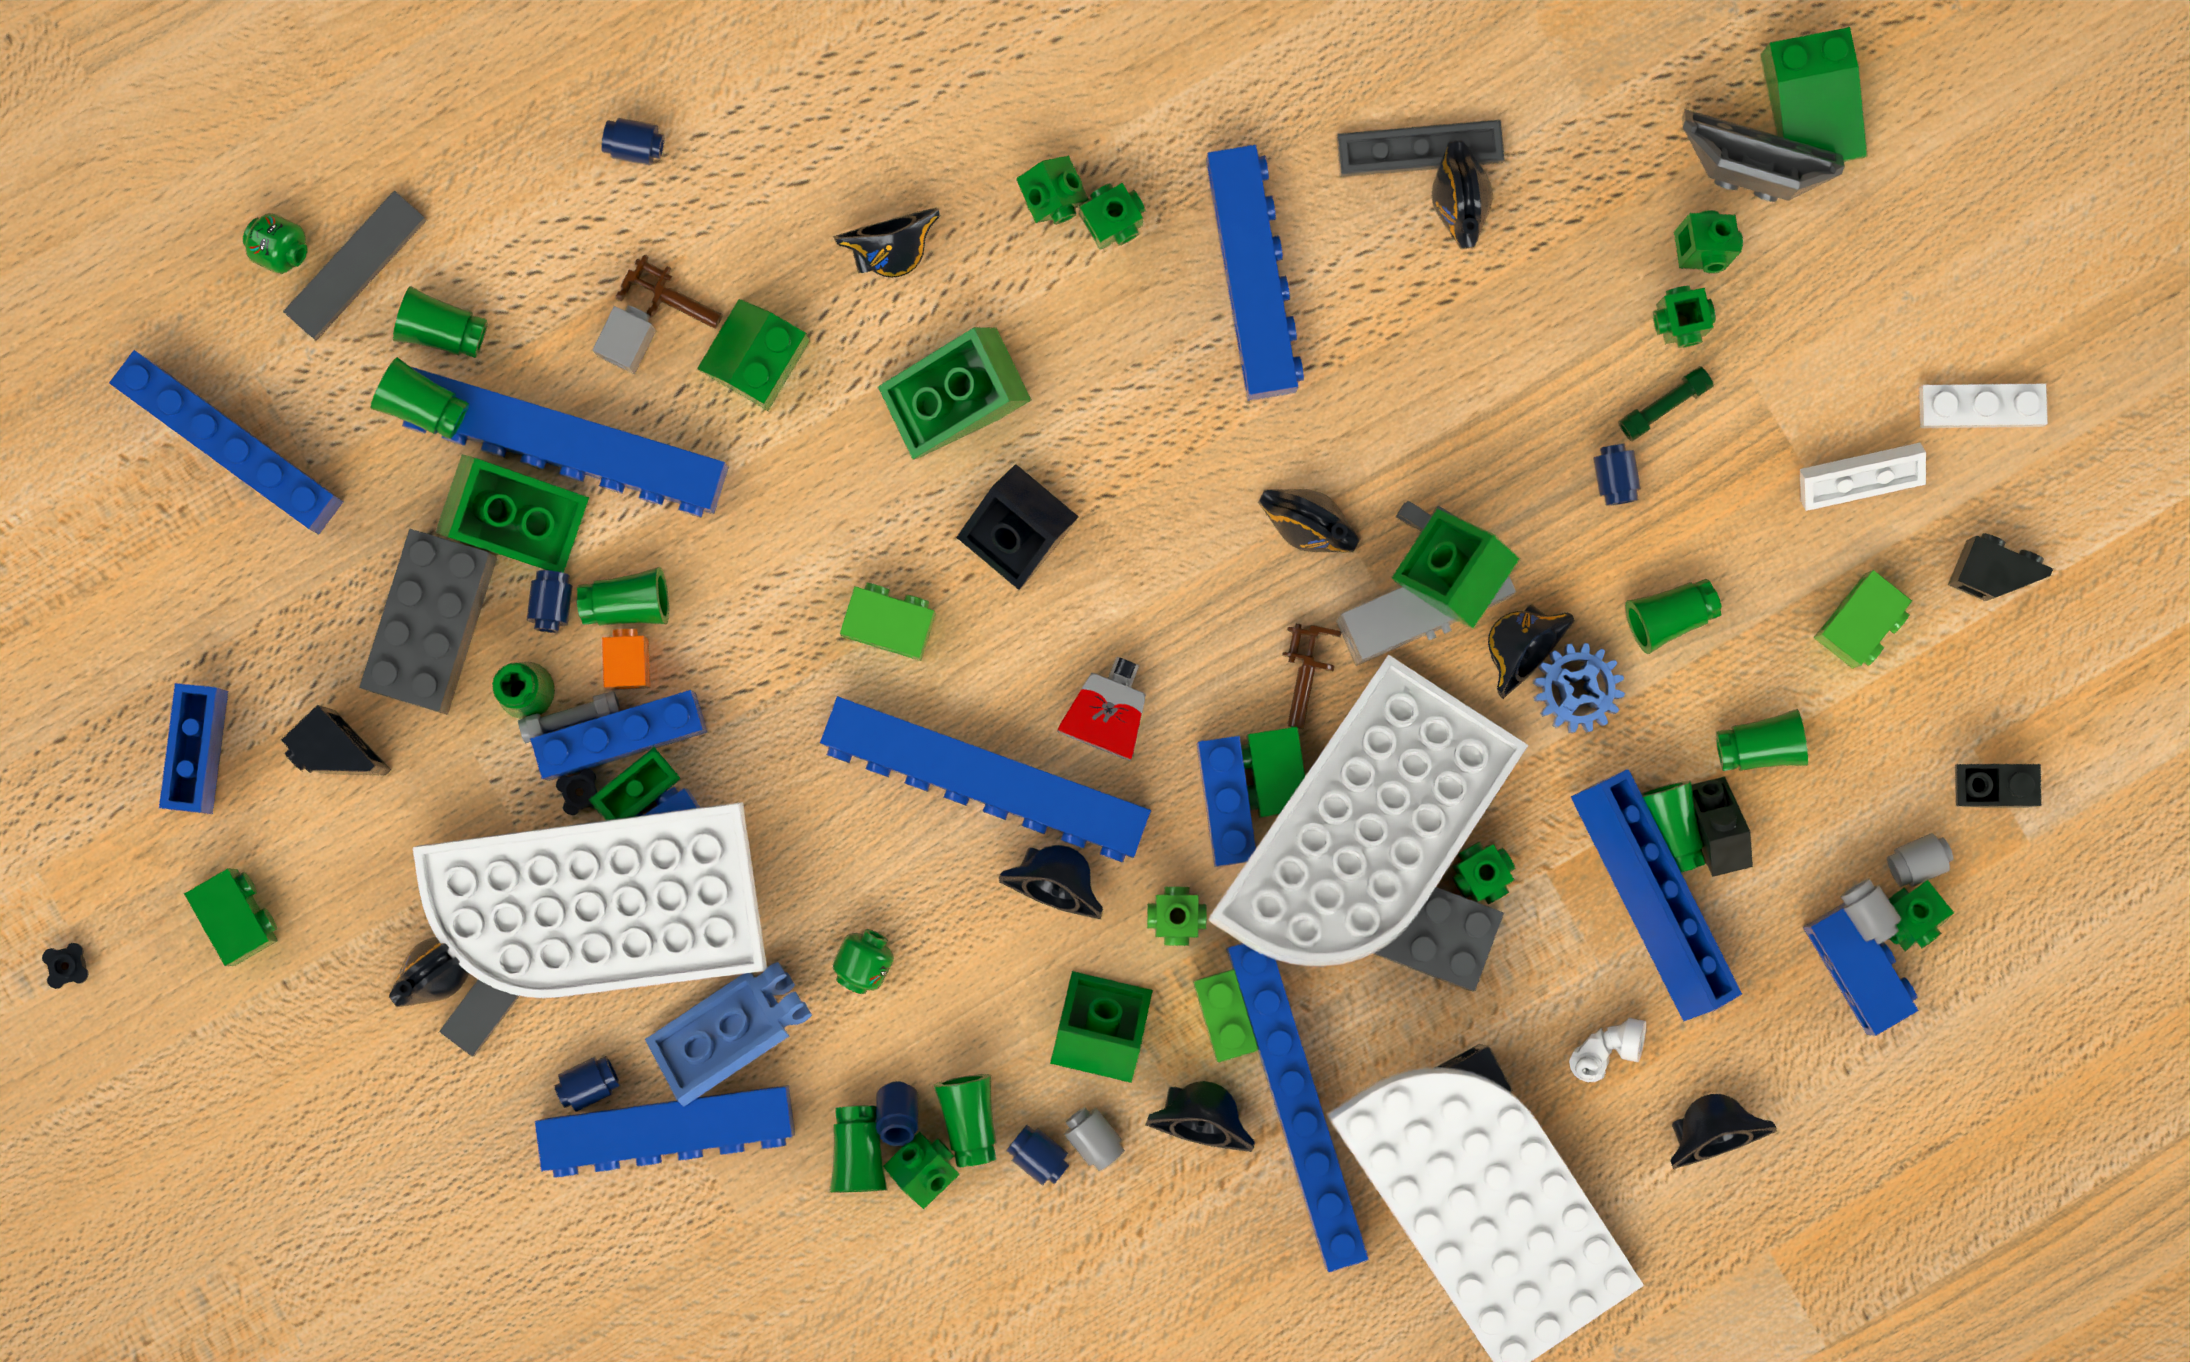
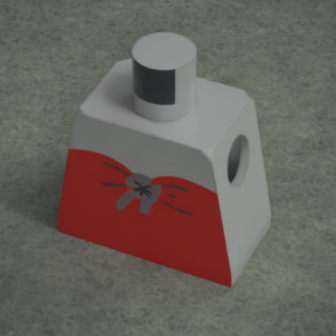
M1116 657L1108 678L1091 673L1061 721L1057 732L1131 762L1146 696L1145 693L1131 688L1139 665Z

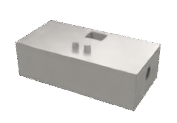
M1509 576L1488 608L1507 600L1516 593ZM1404 587L1344 612L1336 620L1356 666L1427 635L1430 641L1436 638L1435 631L1442 629L1443 633L1446 634L1452 631L1450 625L1457 622Z

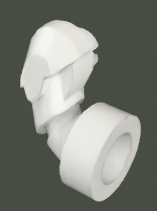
M1628 1018L1621 1025L1607 1027L1605 1032L1600 1028L1595 1034H1591L1581 1046L1575 1048L1571 1055L1569 1063L1573 1074L1585 1082H1596L1603 1079L1612 1049L1617 1050L1621 1059L1639 1062L1644 1046L1646 1021Z

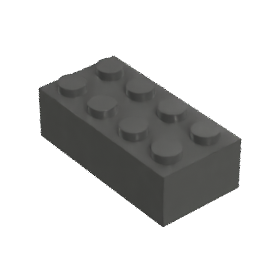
M409 528L359 688L448 715L497 557L480 549Z
M1435 887L1410 925L1396 939L1373 954L1468 991L1475 992L1504 913Z

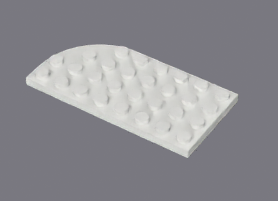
M1388 655L1213 911L1209 921L1257 952L1291 964L1305 966L1338 965L1373 954L1396 939L1417 916L1528 745Z
M743 802L413 847L422 906L435 936L441 944L446 943L448 945V954L452 958L457 957L460 961L459 965L480 981L501 991L524 997L555 998L759 972L767 969Z
M1424 1068L1407 1071L1375 1083L1328 1114V1117L1493 1362L1533 1361L1644 1286L1538 1122L1512 1093L1490 1079L1471 1072L1449 1068Z

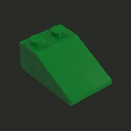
M1850 27L1770 42L1760 54L1777 136L1843 155L1844 162L1865 158L1867 156L1859 66Z
M974 327L878 386L912 459H918L994 423L1031 401L1029 393L996 327Z
M462 454L435 533L544 570L564 573L589 497Z

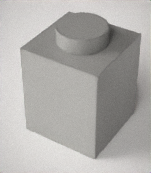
M629 305L625 311L614 306L592 351L597 357L635 375L656 332L653 325L648 322L650 316Z

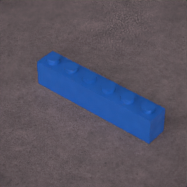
M1256 145L1208 152L1206 165L1247 401L1296 393L1298 381H1304L1301 358L1300 356L1293 357L1290 341L1297 340L1294 317H1286L1283 302L1290 300L1287 277H1279L1277 261L1283 260L1280 237H1272L1270 221L1276 220L1273 197L1272 195L1265 196L1263 181L1269 180L1265 155L1258 156Z
M132 351L109 382L113 387L309 530L320 534L344 502L137 351Z
M1629 769L1571 796L1683 1022L1715 1011L1742 995Z
M789 1085L698 1097L684 1107L676 1100L535 1121L541 1172L553 1170V1178L579 1174L578 1166L594 1164L595 1172L620 1169L619 1161L636 1159L637 1166L662 1163L661 1155L672 1153L678 1154V1160L703 1157L702 1149L719 1147L720 1155L744 1152V1144L761 1141V1149L786 1146V1138L795 1135Z

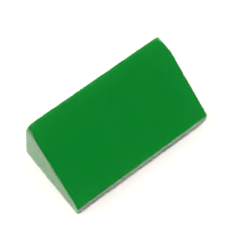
M653 747L593 795L589 801L605 820L635 817L681 780V778L658 750Z

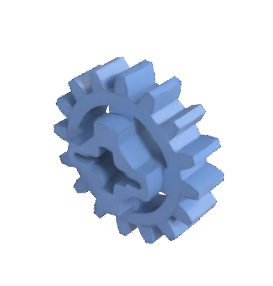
M1588 643L1582 644L1579 652H1575L1572 644H1567L1564 648L1565 656L1563 657L1556 650L1551 652L1549 655L1553 664L1550 665L1542 662L1538 668L1545 676L1544 678L1541 677L1533 680L1534 685L1542 687V693L1533 697L1534 701H1544L1546 707L1540 714L1542 717L1551 713L1556 716L1552 725L1555 728L1559 727L1563 722H1567L1568 733H1575L1578 724H1582L1586 733L1593 731V720L1599 725L1605 726L1608 720L1604 713L1616 714L1620 710L1612 703L1613 699H1620L1625 695L1624 692L1615 689V684L1624 680L1623 675L1613 676L1611 672L1617 664L1616 660L1609 661L1608 663L1603 662L1605 650L1602 648L1594 653V655L1589 654L1590 647ZM1568 662H1585L1578 671L1570 672L1567 669L1561 668L1562 665ZM1599 672L1605 682V692L1601 691L1598 686L1596 676ZM1582 679L1585 681L1583 689L1588 693L1587 695L1582 694L1575 698L1572 695L1574 688L1570 685V682L1574 683ZM1552 684L1559 688L1561 701L1558 705L1552 694ZM1585 704L1597 709L1585 716L1572 715L1578 706Z

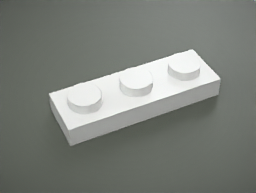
M2046 384L1922 385L1919 387L1920 428L2044 427L2047 425Z
M1921 443L1802 468L1800 469L1801 503L1805 511L1926 485V452Z

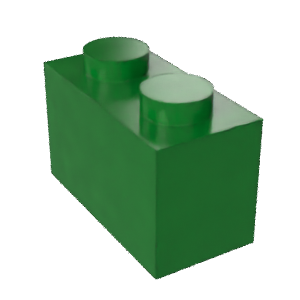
M1297 727L1248 734L1246 736L1247 744L1241 745L1244 769L1251 768L1254 784L1247 786L1250 811L1258 809L1259 818L1280 815L1305 778Z
M230 868L184 893L224 966H236L278 941L273 931L277 930L273 917L266 908L260 910L253 897L257 890L252 880L245 872L240 874L238 869Z

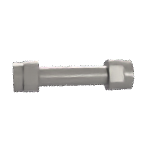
M612 691L593 696V702L544 717H540V714H534L518 720L524 743H529L531 738L621 711L615 692Z

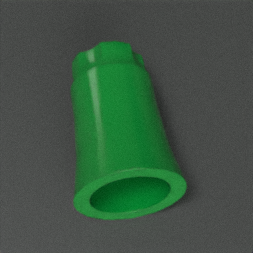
M409 286L398 311L393 331V341L418 344L456 355L463 353L476 358L480 352L488 323L484 318L473 316V312L442 302Z
M396 357L384 373L374 393L370 408L417 425L433 434L438 432L451 440L464 420L469 403L455 397V393L434 383Z
M661 567L613 579L595 580L593 584L578 585L577 609L582 624L598 623L599 626L626 623L667 624L669 620L668 589Z
M1703 579L1694 584L1689 582L1655 595L1627 600L1625 603L1626 617L1633 636L1639 647L1646 654H1651L1675 638L1708 624V621L1720 617L1722 608L1718 593L1708 579Z
M520 662L507 664L500 668L493 678L492 689L495 698L502 708L515 718L523 719L534 714L542 715L553 701L555 693L553 679L545 668L536 663ZM518 681L525 682V689L520 690L519 696H517L514 692V685Z
M1798 709L1768 719L1732 726L1731 730L1716 731L1717 751L1722 771L1739 768V771L1775 766H1808L1806 736Z
M1691 781L1677 782L1641 793L1680 872L1682 873L1705 865L1706 860L1702 851L1704 845L1695 814Z
M969 1075L934 1084L933 1086L945 1119L950 1148L955 1153L957 1167L977 1166L996 1160V1152L993 1145L996 1143L991 1106V1075Z
M876 1106L837 1107L835 1110L837 1124H834L833 1170L829 1193L887 1191L880 1134L876 1130Z

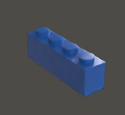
M688 690L537 736L530 740L542 779L551 781L561 776L580 772L583 769H590L651 750L653 747L659 748L708 733L697 694L692 690Z

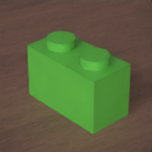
M1872 570L1861 577L1818 631L1814 639L1852 669L1861 666L1863 663L1869 666L1884 649L1880 641L1888 631L1895 634L1909 618L1910 614L1905 610L1912 600Z
M866 582L864 589L854 586L840 635L853 641L921 661L936 616L934 610L928 609L929 601L911 595H906L904 601L888 596L890 589Z
M1231 969L1194 980V988L1216 1061L1219 1063L1258 1051L1235 970Z

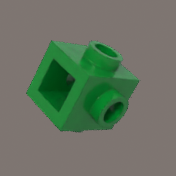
M1069 156L1043 160L1016 178L1035 223L1053 220L1055 225L1064 223L1077 215L1075 209L1089 200Z
M1111 183L1100 187L1090 195L1091 201L1080 206V217L1099 250L1114 242L1121 246L1136 238L1140 234L1138 229L1143 226L1141 214L1146 212L1137 192L1132 190L1128 193L1123 183L1114 188ZM1116 212L1119 213L1120 216L1112 217L1109 214Z
M1714 210L1689 213L1674 231L1679 269H1702L1706 273H1718L1727 269L1742 252L1743 236L1738 230L1736 215L1719 214V212Z
M1688 285L1667 290L1666 296L1656 304L1657 310L1653 311L1656 333L1658 335L1663 334L1665 344L1677 342L1678 348L1702 343V337L1706 336L1714 328L1713 323L1716 322L1714 305L1711 299H1707L1705 287L1691 290ZM1677 314H1683L1687 318V325L1679 326Z
M1478 842L1458 854L1462 861L1453 865L1457 875L1452 878L1464 898L1470 896L1474 902L1485 899L1487 904H1491L1509 893L1506 885L1515 880L1510 872L1516 868L1504 848L1497 850L1494 844L1483 848L1482 844ZM1484 864L1491 866L1494 871L1493 877L1489 881H1485L1479 876V869Z
M1928 880L1910 893L1904 887L1888 899L1901 918V921L1896 924L1899 931L1889 939L1894 944H1899L1904 951H1907L1916 943L1923 949L1942 934L1938 927L1943 925L1954 912Z
M920 1131L911 1142L905 1144L883 1165L901 1190L922 1209L926 1208L960 1175L950 1163L954 1154L938 1138L931 1142Z

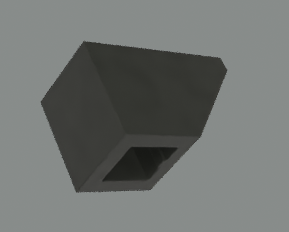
M1983 533L1981 537L1975 536L1966 540L1948 585L1981 600L1988 601L2050 577L2054 568L2042 564L2044 558L2033 552L2020 550L2019 553H2016L2004 547L2006 544L2004 540Z
M1955 764L1956 806L1981 808H2030L2042 806L2041 764Z
M1720 777L1692 784L1693 804L1704 845L1702 851L1712 877L1753 867L1751 832L1726 778Z

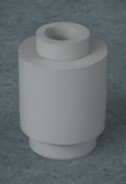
M1933 833L1894 850L1895 854L1887 857L1891 874L1900 887L1908 884L1914 887L1949 872V862L1954 860L1947 841L1944 838L1938 839Z
M1870 879L1858 883L1841 895L1842 900L1846 904L1843 909L1865 942L1874 939L1877 944H1880L1899 931L1896 924L1901 921L1900 916L1880 886H1874Z
M1083 1107L1065 1122L1069 1127L1064 1133L1066 1138L1089 1166L1094 1165L1098 1171L1109 1166L1125 1151L1119 1144L1121 1138L1097 1108L1088 1111Z

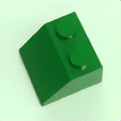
M739 299L697 370L769 411L810 340L807 333L775 314Z
M1437 508L1391 579L1444 615L1474 629L1520 558L1494 534Z
M1072 971L1050 1064L1132 1083L1153 990Z

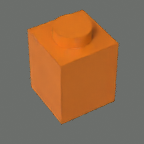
M638 629L613 630V637H602L604 688L608 690L650 688L649 639L644 635L638 636Z

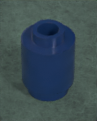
M618 118L617 121L607 120L602 137V152L611 154L612 159L651 166L654 158L660 159L662 156L665 136L664 134H658V125L623 118Z
M1625 444L1600 448L1601 456L1594 457L1593 460L1600 497H1604L1606 506L1638 501L1637 490H1641L1634 450L1626 451Z
M549 570L536 572V580L531 581L527 621L535 623L534 630L558 633L559 626L568 625L573 587L569 584V574Z
M604 1056L598 1060L596 1057H593L558 1074L560 1083L554 1085V1088L563 1107L566 1108L571 1105L574 1111L577 1112L612 1095V1090L619 1087L620 1082L607 1056Z
M895 1081L886 1084L876 1094V1130L880 1134L881 1140L886 1144L892 1146L908 1144L913 1140L914 1134L918 1130V1092L914 1087L904 1082Z
M1028 1125L1022 1129L1006 1150L1013 1156L1011 1161L1042 1186L1047 1180L1055 1184L1070 1165L1064 1160L1068 1155L1066 1150L1039 1128L1034 1131Z

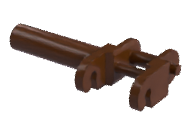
M644 255L641 260L637 259L635 261V265H637L635 271L629 269L621 284L622 289L616 295V300L621 302L631 285L639 284L655 294L652 299V307H649L646 313L650 317L654 316L661 302L714 329L718 327L723 316L719 312L671 288L663 287L666 280L670 282L672 276L669 275L671 267L667 266L662 270L648 263L647 255ZM643 270L659 278L655 286L640 279Z
M1297 623L1295 628H1287V631L1292 633L1289 652H1283L1282 656L1288 657V662L1294 663L1295 659L1303 660L1302 666L1298 669L1287 726L1304 729L1315 669H1325L1326 671L1333 672L1335 668L1334 665L1314 661L1312 656L1316 637L1318 634L1341 637V631L1310 625L1309 630L1301 629L1302 624ZM1301 635L1310 636L1307 655L1298 654Z

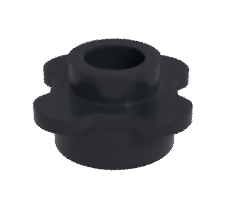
M583 769L579 775L571 777L561 776L557 780L556 788L562 792L565 801L563 810L568 815H576L579 810L587 807L595 809L589 801L597 793L594 783L596 774L592 770ZM578 788L583 789L584 793L582 796L576 795L575 792Z
M70 943L65 949L56 950L49 948L43 953L42 961L48 967L49 976L47 983L50 987L60 989L65 983L76 982L80 984L87 980L89 972L86 969V961L83 957L84 949L81 945ZM64 962H67L69 964V968L67 970H64L62 968V964Z

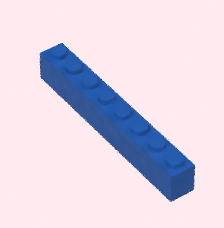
M411 367L434 383L455 393V397L469 403V408L457 433L451 440L442 436L441 438L463 446L466 445L467 439L482 444L481 451L505 458L506 451L522 456L521 463L544 470L546 463L561 468L560 475L583 482L585 475L600 479L599 486L613 492L623 494L625 487L640 492L639 499L662 506L664 499L679 503L678 511L702 518L704 511L711 514L715 513L729 469L723 461ZM403 421V427L426 434L427 430Z
M838 696L820 744L829 747L826 755L847 763H850L852 756L868 762L866 770L888 778L891 770L907 776L904 782L907 785L927 792L930 785L946 790L943 798L967 806L969 799L985 804L982 811L1003 820H1006L1008 813L1024 818L1022 826L1045 834L1047 827L1063 833L1061 841L1083 849L1086 842L1093 843L1102 847L1100 855L1122 863L1125 856L1134 858L1151 812L1147 808Z
M1243 943L1228 947L1226 950L1232 969L1235 970L1261 1063L1325 1269L1329 1273L1369 1260L1276 960L1257 952Z

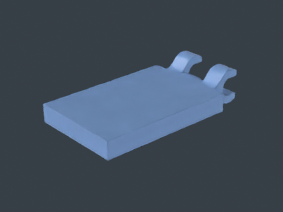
M779 962L767 967L757 977L752 972L743 973L645 1039L672 1092L683 1107L788 1038L789 1035L784 1027L801 1024L812 1016L806 1003L800 1000L796 992L789 993L777 1003L773 995H783L795 986L790 975L784 972Z

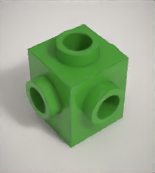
M1164 887V895H1156L1155 903H1148L1147 929H1155V937H1164V945L1189 946V937H1198V929H1206V904H1198L1199 895H1189L1190 887ZM1181 908L1185 912L1186 917L1183 923L1174 924L1170 921L1169 914L1172 909Z

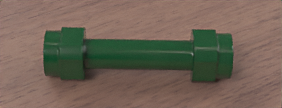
M1699 366L1682 378L1683 383L1642 411L1635 409L1619 420L1618 424L1625 436L1630 441H1634L1650 430L1649 425L1690 397L1693 396L1696 399L1714 387L1713 381L1706 370Z

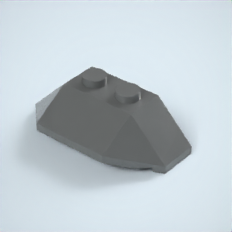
M1687 109L1684 110L1682 116L1683 129L1708 177L1715 179L1714 183L1722 188L1737 190L1739 186L1753 190V194L1756 197L1766 201L1776 202L1778 198L1789 201L1842 175L1845 168L1843 155Z

